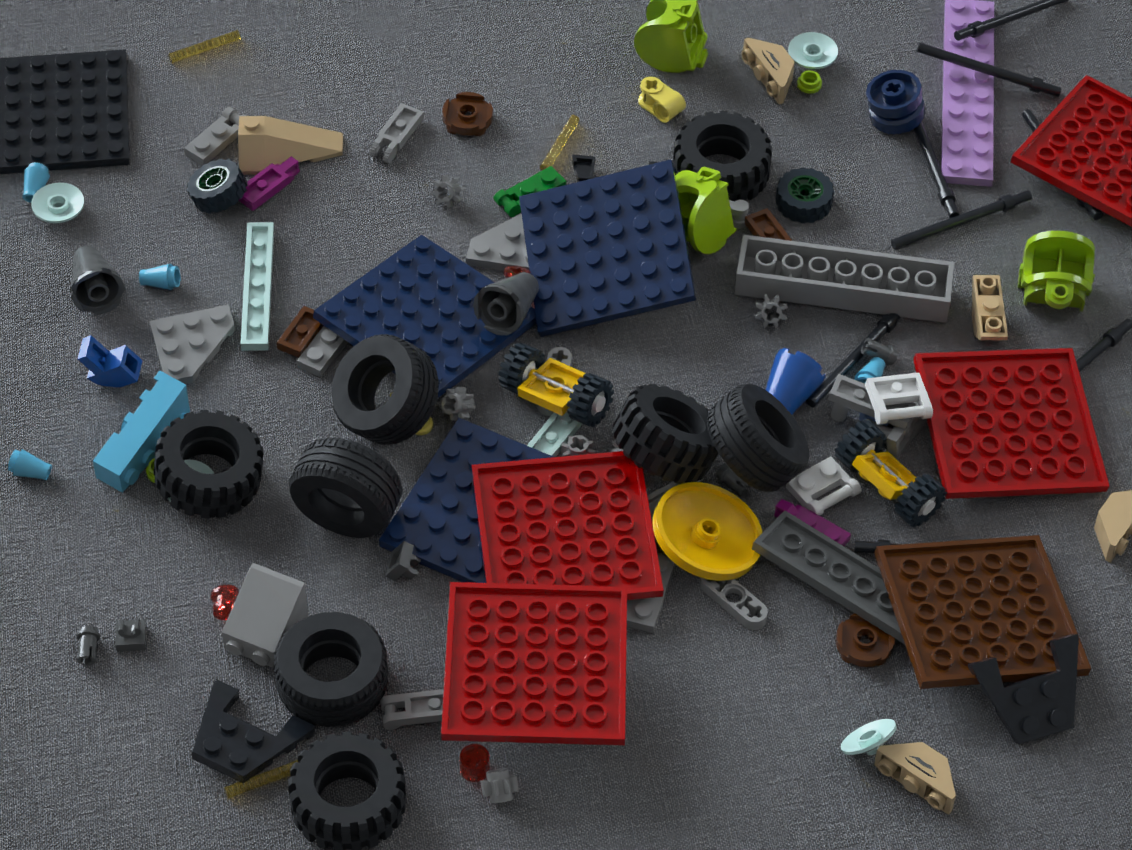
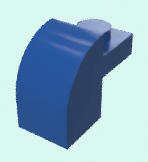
M92 335L83 338L77 359L89 369L87 379L95 384L108 387H124L138 382L143 362L126 345L108 351Z

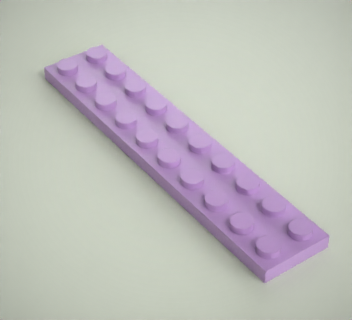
M945 0L943 50L994 66V28L985 31L983 35L975 38L970 36L957 41L954 37L955 31L966 28L970 23L975 21L983 22L994 18V2ZM943 60L941 170L946 183L992 187L994 76Z

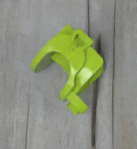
M650 0L646 9L648 22L640 26L634 38V47L639 57L651 67L664 72L680 73L686 70L694 71L696 67L703 68L708 57L707 49H703L708 35L704 32L698 0Z
M701 167L698 173L683 170L675 175L686 241H690L691 246L698 252L704 254L715 253L726 244L727 238L737 231L733 224L727 191L728 183L719 180L721 179L720 171L708 167Z
M1046 231L1030 237L1025 245L1023 263L1019 267L1018 288H1025L1023 304L1027 305V302L1048 304L1055 309L1075 307L1079 308L1080 312H1083L1086 295L1090 296L1095 274H1093L1095 258L1093 242L1083 235L1068 231Z

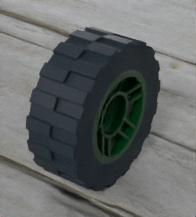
M219 159L202 165L201 168L197 169L190 176L187 183V192L197 209L211 214L227 210L232 205L234 206L238 200H241L243 194L246 193V186L248 185L246 178L235 161Z
M805 167L792 169L790 172L784 173L783 177L779 179L776 205H778L779 212H782L783 216L791 221L800 223L820 221L829 214V210L832 208L834 185L830 182V178L821 171H816L812 168L806 169Z

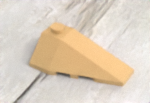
M239 116V168L243 175H257L271 163L280 165L291 156L299 162L307 160L317 162L343 155V133L267 116Z

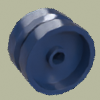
M905 70L886 71L874 77L867 85L866 97L869 105L870 119L873 126L879 131L887 134L909 132L919 126L924 119L925 105L922 98V86L919 78L913 73Z

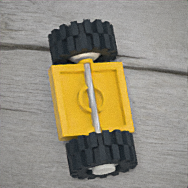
M521 342L520 344H515L514 348L511 347L509 349L510 354H505L504 358L506 360L501 362L500 367H502V370L498 374L501 376L498 379L501 387L561 416L567 412L571 419L589 427H595V424H600L601 419L606 417L605 412H609L611 408L609 403L613 402L611 396L614 394L612 389L614 386L610 381L592 373H584L552 358L545 362V359H543L545 355L542 351Z
M862 420L861 423H856L855 428L851 427L849 433L842 436L843 440L837 444L839 447L835 448V457L851 472L856 473L858 470L859 475L863 479L871 482L878 488L881 496L890 500L897 499L898 502L894 505V511L911 527L921 526L923 521L927 522L930 516L933 517L936 514V509H940L942 506L940 503L945 501L946 489L930 474L916 477L888 451L882 452L880 449L886 445L884 443L887 441L886 435L870 420Z

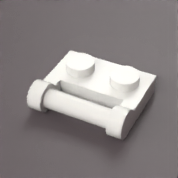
M919 372L867 378L865 387L875 412L877 424H886L889 420L921 417L922 419L932 418L933 408ZM911 402H918L919 405L913 407L896 408L888 410L885 406Z
M831 456L798 474L786 484L787 490L803 507L819 516L824 513L825 509L848 496L854 497L861 493V486L854 478L851 479ZM840 485L842 486V488H840V489L836 490L835 492H833V493L827 495L826 497L820 499L819 501L816 500V498H818V497L824 495L825 493L831 491L832 489H834V488H836V487H838V486H840Z

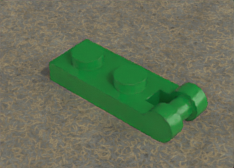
M550 166L506 191L504 189L499 190L494 195L493 200L498 206L504 207V212L509 217H514L521 213L519 196L567 185V181Z

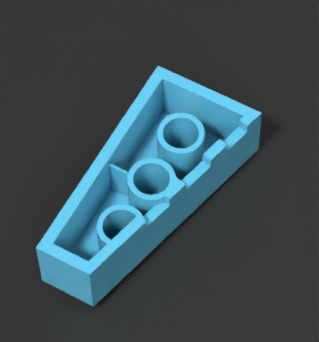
M160 370L154 377L157 383L152 390L145 389L139 397L142 402L133 414L129 411L123 419L121 432L119 434L114 432L93 460L96 478L122 493L129 485L137 481L139 474L155 458L157 440L161 437L163 429L170 426V422L178 417L183 419L184 414L190 412L186 384Z

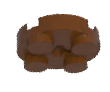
M461 92L456 94V98L451 101L449 99L446 100L442 108V117L447 132L460 135H484L493 120L492 104L490 102L488 104L484 100V96L474 92ZM466 112H471V115L467 116L465 114Z
M855 613L850 615V618L845 620L844 623L842 621L838 626L836 647L841 654L842 660L846 663H852L860 667L880 666L886 663L893 652L895 638ZM865 635L872 642L865 644L859 640Z

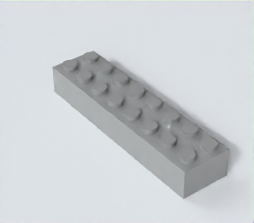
M743 235L736 274L735 295L765 299V294L769 299H774L776 295H779V301L883 315L896 313L900 317L947 323L954 262Z

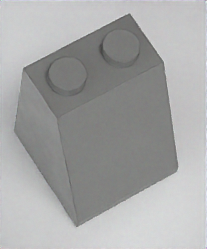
M252 563L222 630L224 649H227L233 655H242L250 658L258 665H267L274 668L275 650L280 639L295 623L308 617L305 583Z

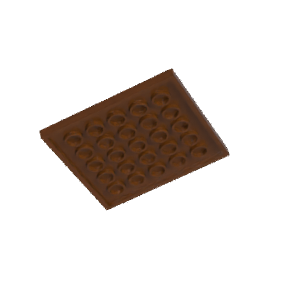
M1039 535L876 546L874 554L920 689L980 685L975 675H972L967 664L991 657L997 659L1003 683L1023 681L1056 671V666L1049 640L1070 634H1078ZM1079 638L1077 677L1089 676L1091 666Z

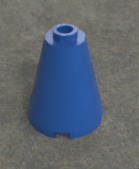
M789 348L779 349L775 355L765 390L778 399L792 415L823 383L826 374L822 375L820 373L822 367L813 358L800 351H797L794 355L788 353Z

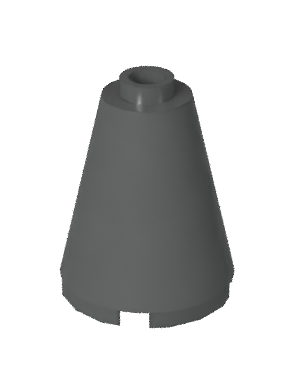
M92 246L80 247L75 251L72 263L71 298L74 305L84 313L85 311L93 312L94 315L110 312L120 304V298L125 293L123 280L96 248Z
M522 272L484 286L474 299L475 316L478 320L481 318L486 325L484 328L489 332L506 336L511 334L522 325L538 293L539 284L537 279L530 273Z

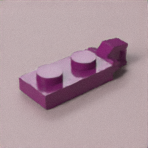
M291 156L280 165L271 163L247 181L246 193L238 201L254 211L294 180V177L300 172L299 161Z
M781 499L775 506V517L778 518L784 511H787L842 546H845L851 538V533L797 504L794 506V504Z

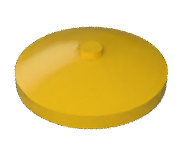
M702 482L683 483L669 489L655 508L652 524L659 546L670 560L695 576L715 581L736 579L749 572L760 557L759 553L752 550L753 542L763 533L761 525L749 506L726 489Z

